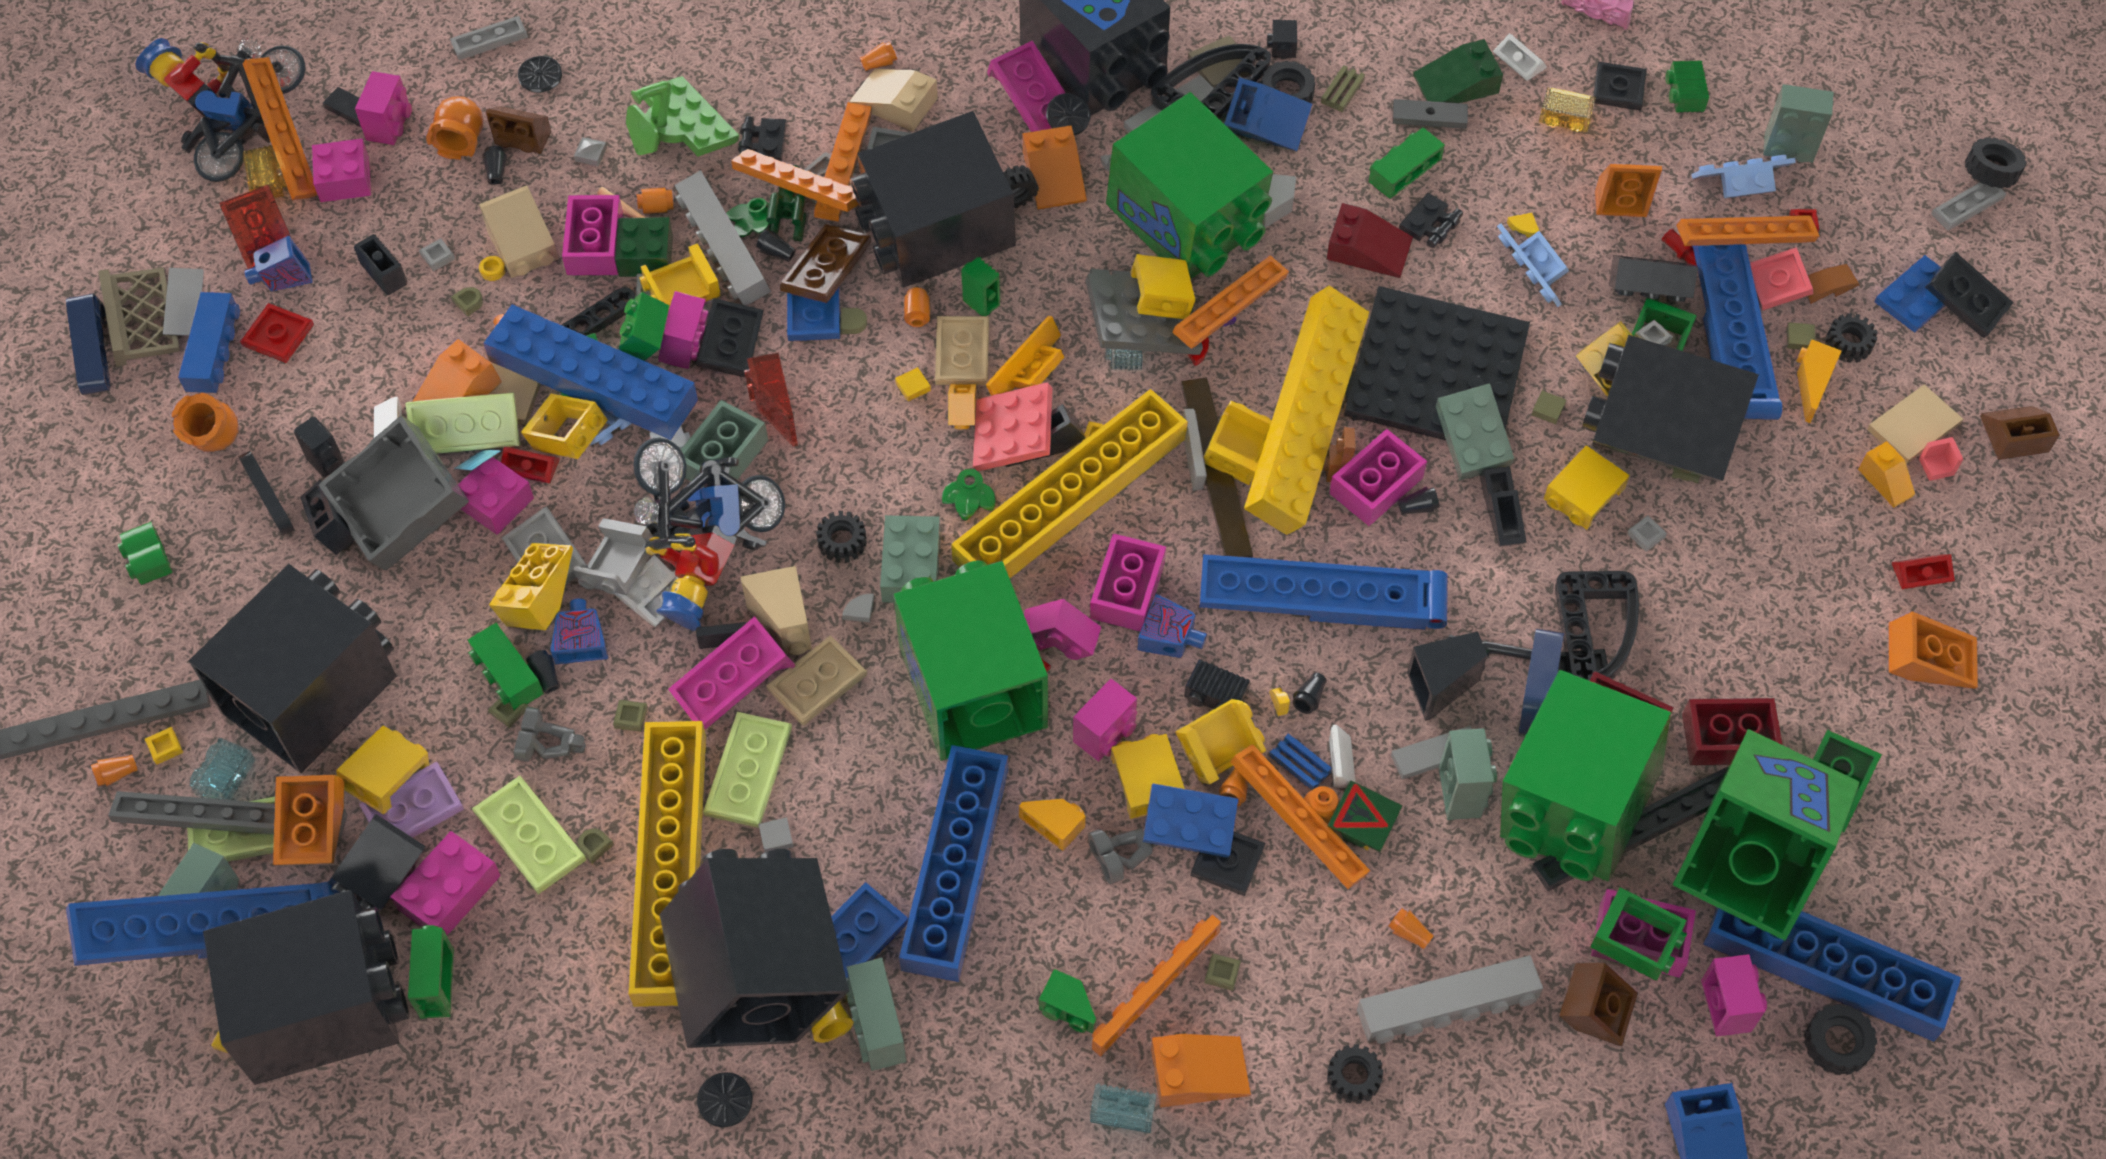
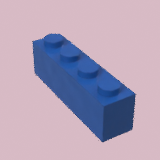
M200 292L178 376L185 392L217 393L219 384L223 383L224 362L229 360V342L235 336L234 322L240 316L239 304H236L232 293Z

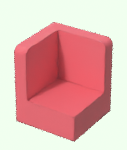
M1950 437L1928 442L1919 457V461L1929 481L1954 476L1963 461V457L1954 438Z

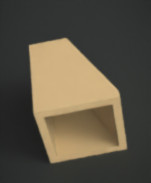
M527 185L479 204L488 235L500 258L504 261L511 278L525 275L529 271L541 266H548L553 261L559 259L552 237Z
M796 566L741 576L747 609L764 625L785 654L800 655L805 653L806 650H811L808 623Z

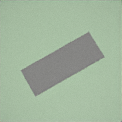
M169 268L163 335L190 334L200 292H202L203 269Z

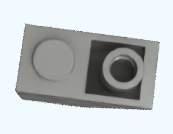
M1273 174L1269 190L1272 204L1264 213L1262 222L1265 228L1292 212L1296 184L1295 176Z

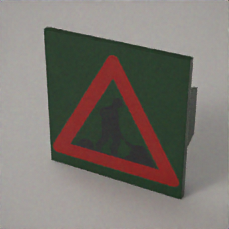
M1350 780L1327 827L1340 832L1344 840L1360 848L1368 846L1380 852L1403 805Z

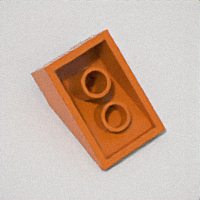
M1072 126L1022 133L1023 155L1026 167H1029L1039 187L1038 194L1034 196L1037 210L1087 202Z
M1609 164L1599 176L1595 189L1596 215L1647 217L1662 172V166Z
M457 339L438 356L413 401L488 395L502 381L491 362Z
M1912 611L1889 622V673L1910 681L1973 689L1978 688L1977 637Z
M336 775L276 777L273 865L334 864L344 810L345 779Z
M1176 1034L1152 1038L1151 1054L1160 1108L1251 1096L1240 1036Z

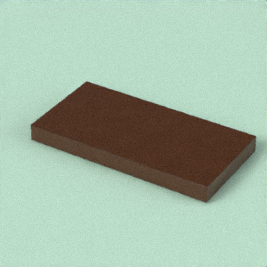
M825 224L781 281L780 291L827 303L871 244V236Z

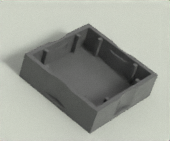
M402 415L374 437L359 454L347 460L319 484L335 511L348 524L351 535L368 561L385 571L390 569L469 502L418 426Z

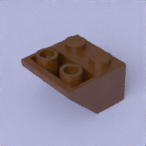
M502 106L487 108L486 116L495 144L503 148L520 149L526 153H542L552 132L548 116Z
M2034 406L1986 412L1980 415L1998 460L2049 453L2060 436L2051 413Z

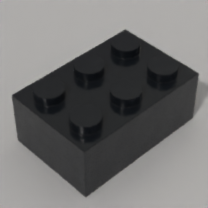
M1613 255L1609 286L1615 289L1614 292L1619 295L1633 296L1634 292H1641L1640 295L1645 298L1659 299L1661 294L1666 295V298L1672 301L1686 302V297L1694 298L1698 267L1691 263Z

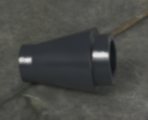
M489 146L485 148L482 154L488 183L491 185L502 184L507 154L502 147Z
M764 230L756 244V248L760 249V253L783 259L787 262L791 261L796 252L795 248L791 247L773 230L770 232Z
M1426 486L1398 500L1401 515L1434 512V509L1440 508L1434 487L1428 489Z
M540 650L527 657V665L539 680L546 694L560 688L552 655L548 654L546 650Z
M1317 672L1312 673L1311 677L1293 694L1292 703L1299 712L1310 714L1318 709L1324 686L1327 683L1325 676Z

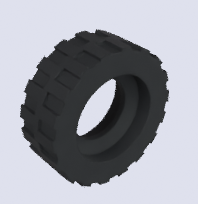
M1295 61L1276 62L1264 71L1261 84L1276 89V84L1279 81H1293L1299 85L1300 90L1296 94H1291V96L1309 103L1313 101L1315 77L1305 65L1298 64Z
M1986 137L1974 142L1965 160V168H1967V172L1974 179H1977L1982 184L1989 185L1990 187L2010 188L2018 182L2027 161H2025V155L2015 145L1998 138ZM1989 160L1996 161V162L2000 163V164L2003 165V166L1994 164V163L1990 162Z
M1835 1004L1834 1006L1828 1005L1822 1011L1819 1010L1805 1030L1804 1036H1806L1804 1044L1807 1047L1809 1057H1812L1817 1066L1822 1067L1828 1073L1829 1071L1833 1072L1835 1075H1850L1854 1071L1858 1072L1867 1064L1875 1053L1877 1038L1875 1037V1028L1872 1027L1870 1019L1862 1014L1863 1012L1855 1010L1849 1005ZM1834 1026L1847 1028L1855 1038L1854 1049L1846 1054L1834 1052L1826 1043L1825 1035L1827 1030Z

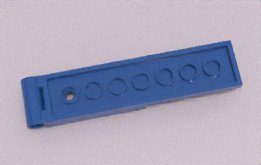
M1746 244L1693 246L1706 308L1703 321L1711 360L1759 374L1744 419L1779 420L1782 415V402L1778 394Z
M1203 554L1199 608L1310 616L1309 621L1422 630H1425L1427 626L1431 629H1441L1447 626L1448 575L1441 570L1424 571Z
M329 881L313 884L69 903L66 907L74 966L198 954V959L207 958L204 930L327 897L335 893L331 890L332 886L328 884Z

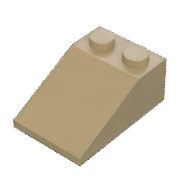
M874 69L849 102L872 106L873 115L913 132L938 99L937 80L915 70Z

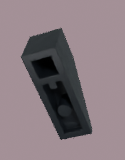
M1063 404L1051 412L1050 455L1048 456L1063 453L1085 439L1078 420ZM1043 456V457H1039V458H1035V459H1030V460H1026V461H1022V462H1017V463H1013V464H1008V465H1005V466H1006V467H1011V466H1015V465H1018V464L1026 463V462H1029V461L1037 460V459L1044 458V457H1048V456Z
M319 480L300 498L313 536L331 552L338 555L342 550L348 549L355 539L351 535L349 526L344 518L335 511L320 488L319 484L322 480Z

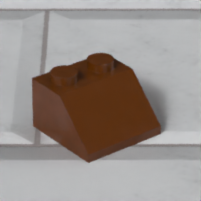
M1576 963L1559 1016L1576 1031L1618 1046H1623L1638 992L1606 963Z

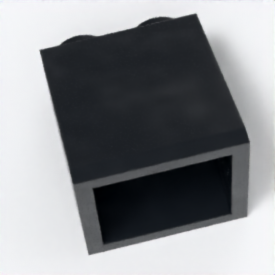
M1478 631L1413 647L1407 674L1425 721L1431 720L1480 681L1482 672L1485 670L1486 659L1489 657V649L1486 641L1481 640Z
M375 814L332 875L328 884L332 886L331 890L335 894L352 890L363 910L376 906L380 913L426 846Z

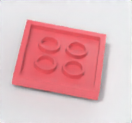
M1048 382L976 399L973 467L977 471L1050 455L1052 387Z

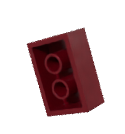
M1775 698L1689 699L1682 713L1690 766L1730 765L1748 729L1783 745Z

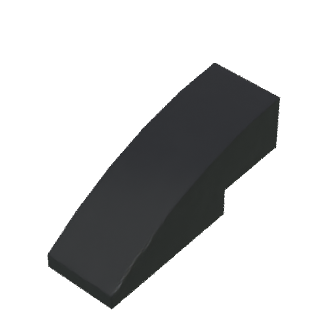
M1510 466L1484 469L1479 476L1489 518L1499 547L1527 543L1518 491L1514 490Z

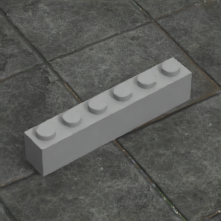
M702 171L675 184L679 195L675 196L682 210L688 208L689 212L685 215L692 227H699L700 230L696 234L703 245L708 243L710 248L706 251L713 264L719 262L720 267L716 269L723 281H730L731 285L727 286L734 300L739 298L742 304L746 306L770 293L771 290Z
M1531 955L1363 998L1359 1000L1357 1012L1368 1043L1377 1041L1378 1044H1383L1393 1040L1396 1035L1405 1033L1406 1036H1414L1421 1033L1423 1028L1434 1026L1435 1029L1449 1026L1452 1021L1462 1018L1463 1021H1471L1478 1018L1480 1013L1491 1011L1492 1014H1498L1506 1011L1511 1005L1520 1004L1522 1007L1531 1005L1539 998L1543 986Z

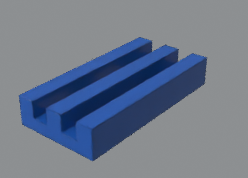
M1289 733L1269 754V757L1311 790L1317 788L1332 771V767ZM1283 751L1316 779L1310 778L1280 753Z

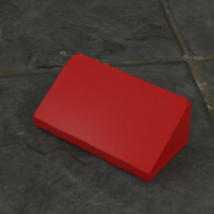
M504 446L501 463L522 478L551 483L560 458Z
M1951 554L1892 562L1901 589L1955 581Z

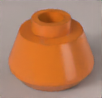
M1320 786L1309 791L1304 797V800L1329 824L1340 802V798L1335 791L1329 787Z

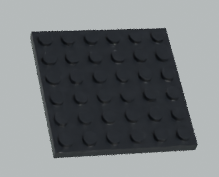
M1378 286L1344 416H1357L1361 420L1446 440L1436 410L1438 398L1490 383L1504 428L1506 429L1530 322Z

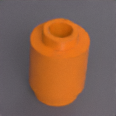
M665 187L641 189L642 194H637L638 209H643V214L668 213L667 210H674L672 190H666Z
M919 287L909 289L904 297V321L912 327H922L930 321V297L925 289Z

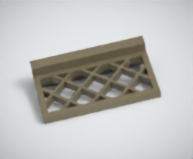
M164 267L110 275L109 269L98 271L116 367L127 365L126 360L180 351L177 335H163V326L160 327L152 323L159 315L165 316L167 282ZM160 277L161 280L155 287L145 283L149 278ZM129 281L134 284L126 291L118 287L117 283ZM139 288L149 292L143 299L133 295ZM155 295L164 299L158 307L148 303ZM128 299L137 303L131 311L122 307ZM143 307L153 312L147 319L137 315ZM132 319L141 323L135 331L125 327ZM147 327L157 332L151 339L141 335ZM162 336L171 339L173 344L161 346L156 342ZM136 339L145 344L141 349H129V346Z

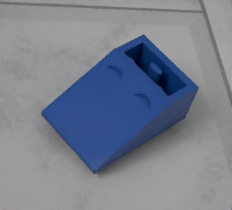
M1239 77L1224 124L1235 134L1297 152L1312 104L1264 84Z
M1732 1083L1671 1093L1665 1103L1680 1159H1748L1741 1110Z

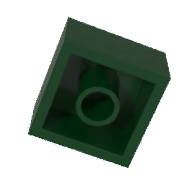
M669 217L618 218L615 261L619 277H637V274H642L641 266L644 265L651 272L671 264L673 232Z

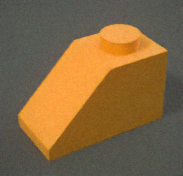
M950 384L948 391V425H954L955 429H969L970 425H975L976 384Z
M1887 441L1866 453L1858 470L1893 508L1915 495L1905 460Z
M1064 799L1027 801L1019 805V818L1062 851L1085 828L1086 815L1077 804H1070Z

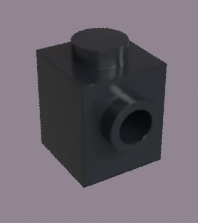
M1273 20L1272 31L1267 33V48H1271V57L1281 59L1296 58L1297 20Z

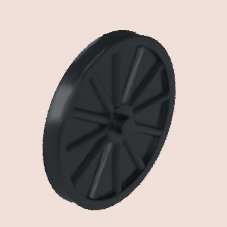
M548 56L529 58L518 69L519 83L524 89L531 92L541 93L555 88L562 79L561 66L555 59Z
M1063 93L1055 96L1049 102L1046 118L1052 129L1072 126L1074 135H1078L1088 127L1091 111L1086 101L1081 97L1071 93Z
M722 1072L709 1077L702 1084L697 1095V1106L701 1116L709 1124L716 1127H731L740 1123L749 1114L753 1103L752 1091L747 1081L741 1076L730 1072Z

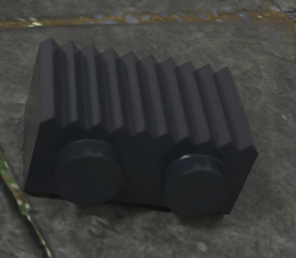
M372 234L354 245L353 248L360 265L386 295H391L407 285V279L401 263L396 260V257L391 254L390 250L377 238L376 234Z
M316 417L309 418L294 429V434L306 460L315 467L322 477L332 474L345 463L334 436Z
M1199 659L1185 686L1184 697L1195 706L1201 707L1204 705L1213 710L1231 699L1240 700L1244 703L1249 693L1250 680Z

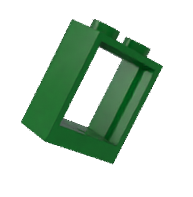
M1646 298L1632 335L1635 336V333L1643 328L1644 323L1649 324L1655 320L1665 330L1682 335L1676 349L1683 351L1697 315Z
M1620 887L1590 948L1657 981L1662 972L1668 974L1675 960V957L1670 955L1673 948L1680 949L1687 933L1682 930L1687 920ZM1622 911L1670 934L1658 962L1609 938Z
M426 925L421 929H412L408 999L420 1019L451 1017L454 948L443 928L435 925Z

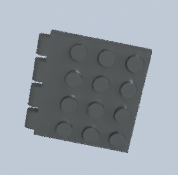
M1090 269L1085 281L1100 348L1200 355L1203 349L1202 342L1191 349L1172 333L1175 326L1184 319L1138 314L1137 305L1141 293L1138 279L1132 278L1131 272L1113 270L1110 275L1109 270Z

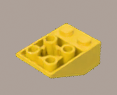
M1622 321L1618 322L1576 355L1607 397L1613 381L1600 378L1599 373L1609 343L1625 347L1628 335L1633 336Z
M531 543L525 550L524 555L511 570L510 575L501 588L497 590L489 604L506 627L546 630L561 607L573 552L572 546Z

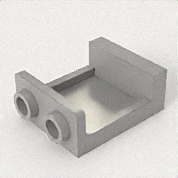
M603 518L598 527L605 537L588 564L589 569L575 566L573 573L579 579V584L586 589L592 590L595 588L609 594L627 595L650 557L646 553L645 544L650 542L649 539L653 535L646 526Z

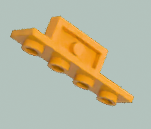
M1048 315L986 383L991 396L1012 391L1015 387L1022 389L1041 384L1065 358L1060 349L1051 347L1061 336L1052 316Z

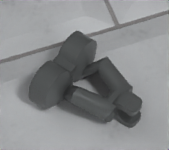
M527 707L522 720L521 731H519L516 740L514 759L529 762L535 750L544 760L569 756L570 752L584 753L586 748L584 736L575 734L574 729L543 722L540 709ZM540 732L551 734L562 739L561 745L545 748L537 740V736Z
M1142 828L1118 834L1111 838L1101 829L1088 833L1089 847L1094 857L1099 861L1102 872L1110 885L1124 879L1123 865L1133 870L1152 854V848L1158 846L1142 842L1144 835ZM1135 843L1138 846V849L1129 859L1113 851L1114 847Z

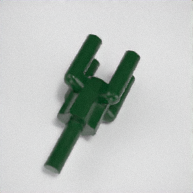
M779 187L778 192H773L770 195L766 221L770 223L768 231L773 230L778 235L781 219H792V224L795 225L793 240L802 242L807 217L806 212H804L805 196Z

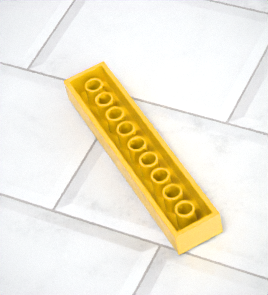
M1330 285L1310 298L1244 507L1245 510L1286 535L1306 525L1369 316V311Z
M1149 389L951 544L952 561L959 567L972 561H984L987 565L1003 561L1009 578L1013 577L1185 440L1188 421L1152 389Z
M702 721L645 722L628 992L633 1007L678 1006L659 914L678 893V886L689 880L700 867L706 733Z

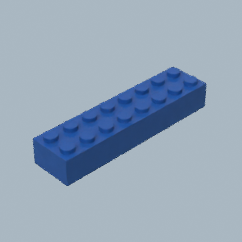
M513 304L483 343L490 362L570 397L596 402L602 411L669 440H672L698 401L694 382Z
M951 746L899 955L900 969L903 972L955 982L960 980L1009 771L1008 755Z
M1716 907L1703 945L1731 957L1749 954L1752 964H1755L1757 968L1840 1003L1852 1006V1008L1933 1042L1945 1030L1961 980L1960 976L1801 911L1785 941Z

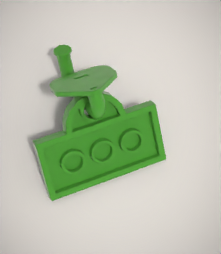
M683 76L668 81H660L636 91H631V95L637 104H641V101L644 100L650 106L646 113L637 105H631L627 108L626 125L638 155L656 152L658 145L662 141L666 143L684 142L699 157L735 144L739 140V134Z

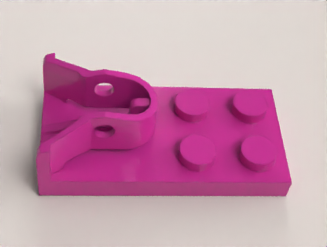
M1030 41L992 59L987 71L988 76H992L1000 81L1030 131L1052 129L1046 118L1048 104L1055 96L1063 94L1065 91L1034 42Z
M753 617L668 690L692 721H702L706 730L772 673L789 667L793 669L795 664L768 633L764 625L756 617Z

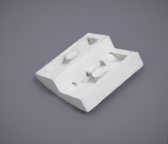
M654 555L646 562L627 595L615 593V595L648 623L656 627L665 619V617L656 612L662 606V592L670 591L678 577L675 576V571L672 572Z

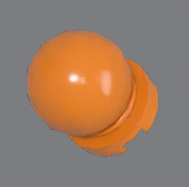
M453 96L443 100L436 108L433 123L428 129L426 135L427 144H432L438 149L437 154L444 158L461 160V156L472 157L478 145L477 138L483 129L484 119L482 111L474 101L465 96Z
M206 393L184 396L176 404L172 412L174 434L179 440L204 452L225 450L235 441L239 432L238 418L228 404Z

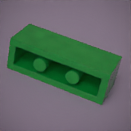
M1423 127L1416 133H1411L1399 146L1391 148L1382 159L1375 160L1369 169L1368 182L1391 199L1442 160L1445 144Z
M497 623L467 639L471 648L468 652L469 657L475 666L482 665L484 670L481 672L490 686L493 684L497 686L498 690L495 692L503 705L509 703L515 711L521 704H529L544 694L539 680Z

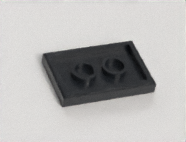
M1956 251L1948 257L1925 286L1929 292L1983 338L1990 334L2014 303Z
M713 298L696 366L748 378L764 310Z

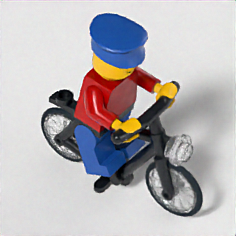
M247 37L246 40L240 38L238 41L240 44L237 47L238 53L235 56L220 55L215 49L209 47V44L198 42L194 46L196 54L194 56L191 54L184 62L181 59L182 52L179 48L170 46L167 39L159 38L150 43L136 59L135 66L136 70L140 73L146 74L151 79H156L166 87H171L203 116L192 132L186 131L182 135L181 142L183 145L181 148L189 154L198 140L205 136L195 149L193 156L194 166L198 174L204 179L219 182L231 178L240 170L245 158L243 144L255 133L267 143L271 142L243 67V62L245 59H254L256 56H260V58L269 57L281 91L285 94L294 90L301 83L306 71L304 58L295 48L284 45L275 46L261 55V51L258 50L260 45ZM202 58L211 59L218 66L217 69L220 74L217 78L213 77L207 85L193 74L201 64L200 60ZM238 73L241 75L251 103L232 87ZM222 129L232 130L234 132L230 134L227 132L219 131H221Z
M661 437L652 438L639 447L634 457L633 466L638 483L646 492L654 495V500L647 496L639 500L635 505L634 515L638 523H657V526H659V537L649 539L650 542L645 544L646 553L649 555L660 554V558L675 567V576L678 577L670 591L662 592V606L656 612L682 627L696 631L697 627H701L700 619L704 615L702 608L708 596V591L704 586H711L717 582L735 546L736 539L742 540V547L750 550H758L759 547L766 546L765 540L751 536L744 528L747 527L756 532H768L779 525L784 516L785 497L780 486L767 476L754 475L741 483L729 475L730 467L738 466L739 459L728 457L703 462L700 466V474L671 499L670 494L677 491L685 480L686 460L681 449L674 442ZM687 500L688 502L696 501V506L689 511L687 516L672 514ZM671 525L692 528L688 534H675V536L670 537Z

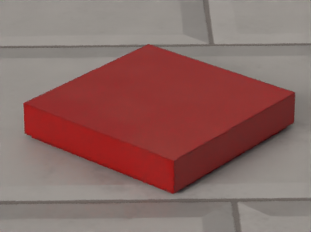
M268 303L240 343L243 347L287 363L314 326L312 319Z

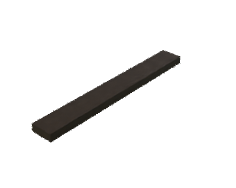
M1207 377L1181 381L1186 409L1195 410L1203 456L1219 423ZM1205 464L1207 474L1205 484L1223 555L1253 558L1233 476Z

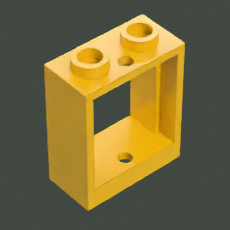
M551 393L521 433L534 450L579 459L608 419L596 402ZM567 417L578 419L565 438L554 436Z

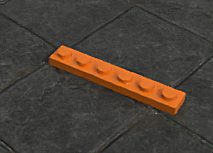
M270 58L245 59L243 67L291 199L316 197L317 192L314 187L313 176Z
M847 103L824 178L850 186V178L853 177L858 160L857 153L861 150L871 118L872 106ZM819 201L816 202L814 209L815 218L839 222L842 210Z
M747 149L731 160L732 169L845 212H849L859 205L852 187L797 168L791 164H786L772 157L759 154L753 150Z
M1811 216L1680 219L1676 225L1685 246L1815 242L1820 236Z
M1271 255L1177 324L1172 333L1193 349L1285 279L1289 271Z
M1253 744L1233 757L1230 763L1347 889H1350L1370 872L1369 868L1331 828L1327 827L1328 824Z
M1212 914L1206 921L1203 919L1199 921L1192 930L1193 935L1186 942L1181 940L1172 951L1173 956L1167 962L1163 960L1155 967L1152 972L1154 976L1147 983L1142 981L1134 989L1133 997L1127 1004L1124 1002L1119 1004L1112 1013L1113 1018L1106 1025L1102 1023L1095 1029L1092 1034V1050L1101 1057L1220 933L1221 921Z

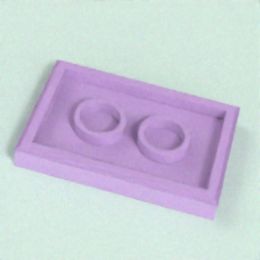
M438 762L413 774L390 797L392 807L384 815L364 802L359 804L369 822L377 814L412 838L464 810Z

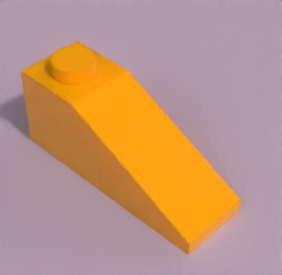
M1812 339L1807 349L1802 347L1796 362L1801 363L1797 371L1804 418L1805 422L1808 423L1812 421L1841 354V350Z

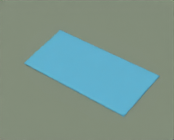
M483 449L454 469L473 470L499 453L500 450Z

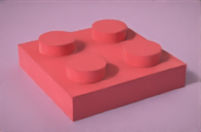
M1797 247L1750 263L1762 311L1813 294L1812 285Z

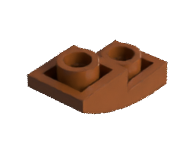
M1847 264L1829 267L1808 275L1813 288V294L1806 296V298L1812 304L1832 293L1837 297L1859 286V282Z
M1344 427L1342 438H1337L1336 445H1329L1322 471H1325L1326 482H1331L1332 476L1352 459L1356 449L1355 428Z

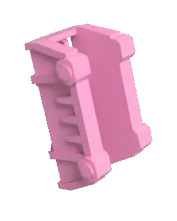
M1633 0L1561 1L1562 5L1573 7L1575 11L1584 12L1591 18L1602 19L1610 25L1614 23L1627 30L1630 24Z

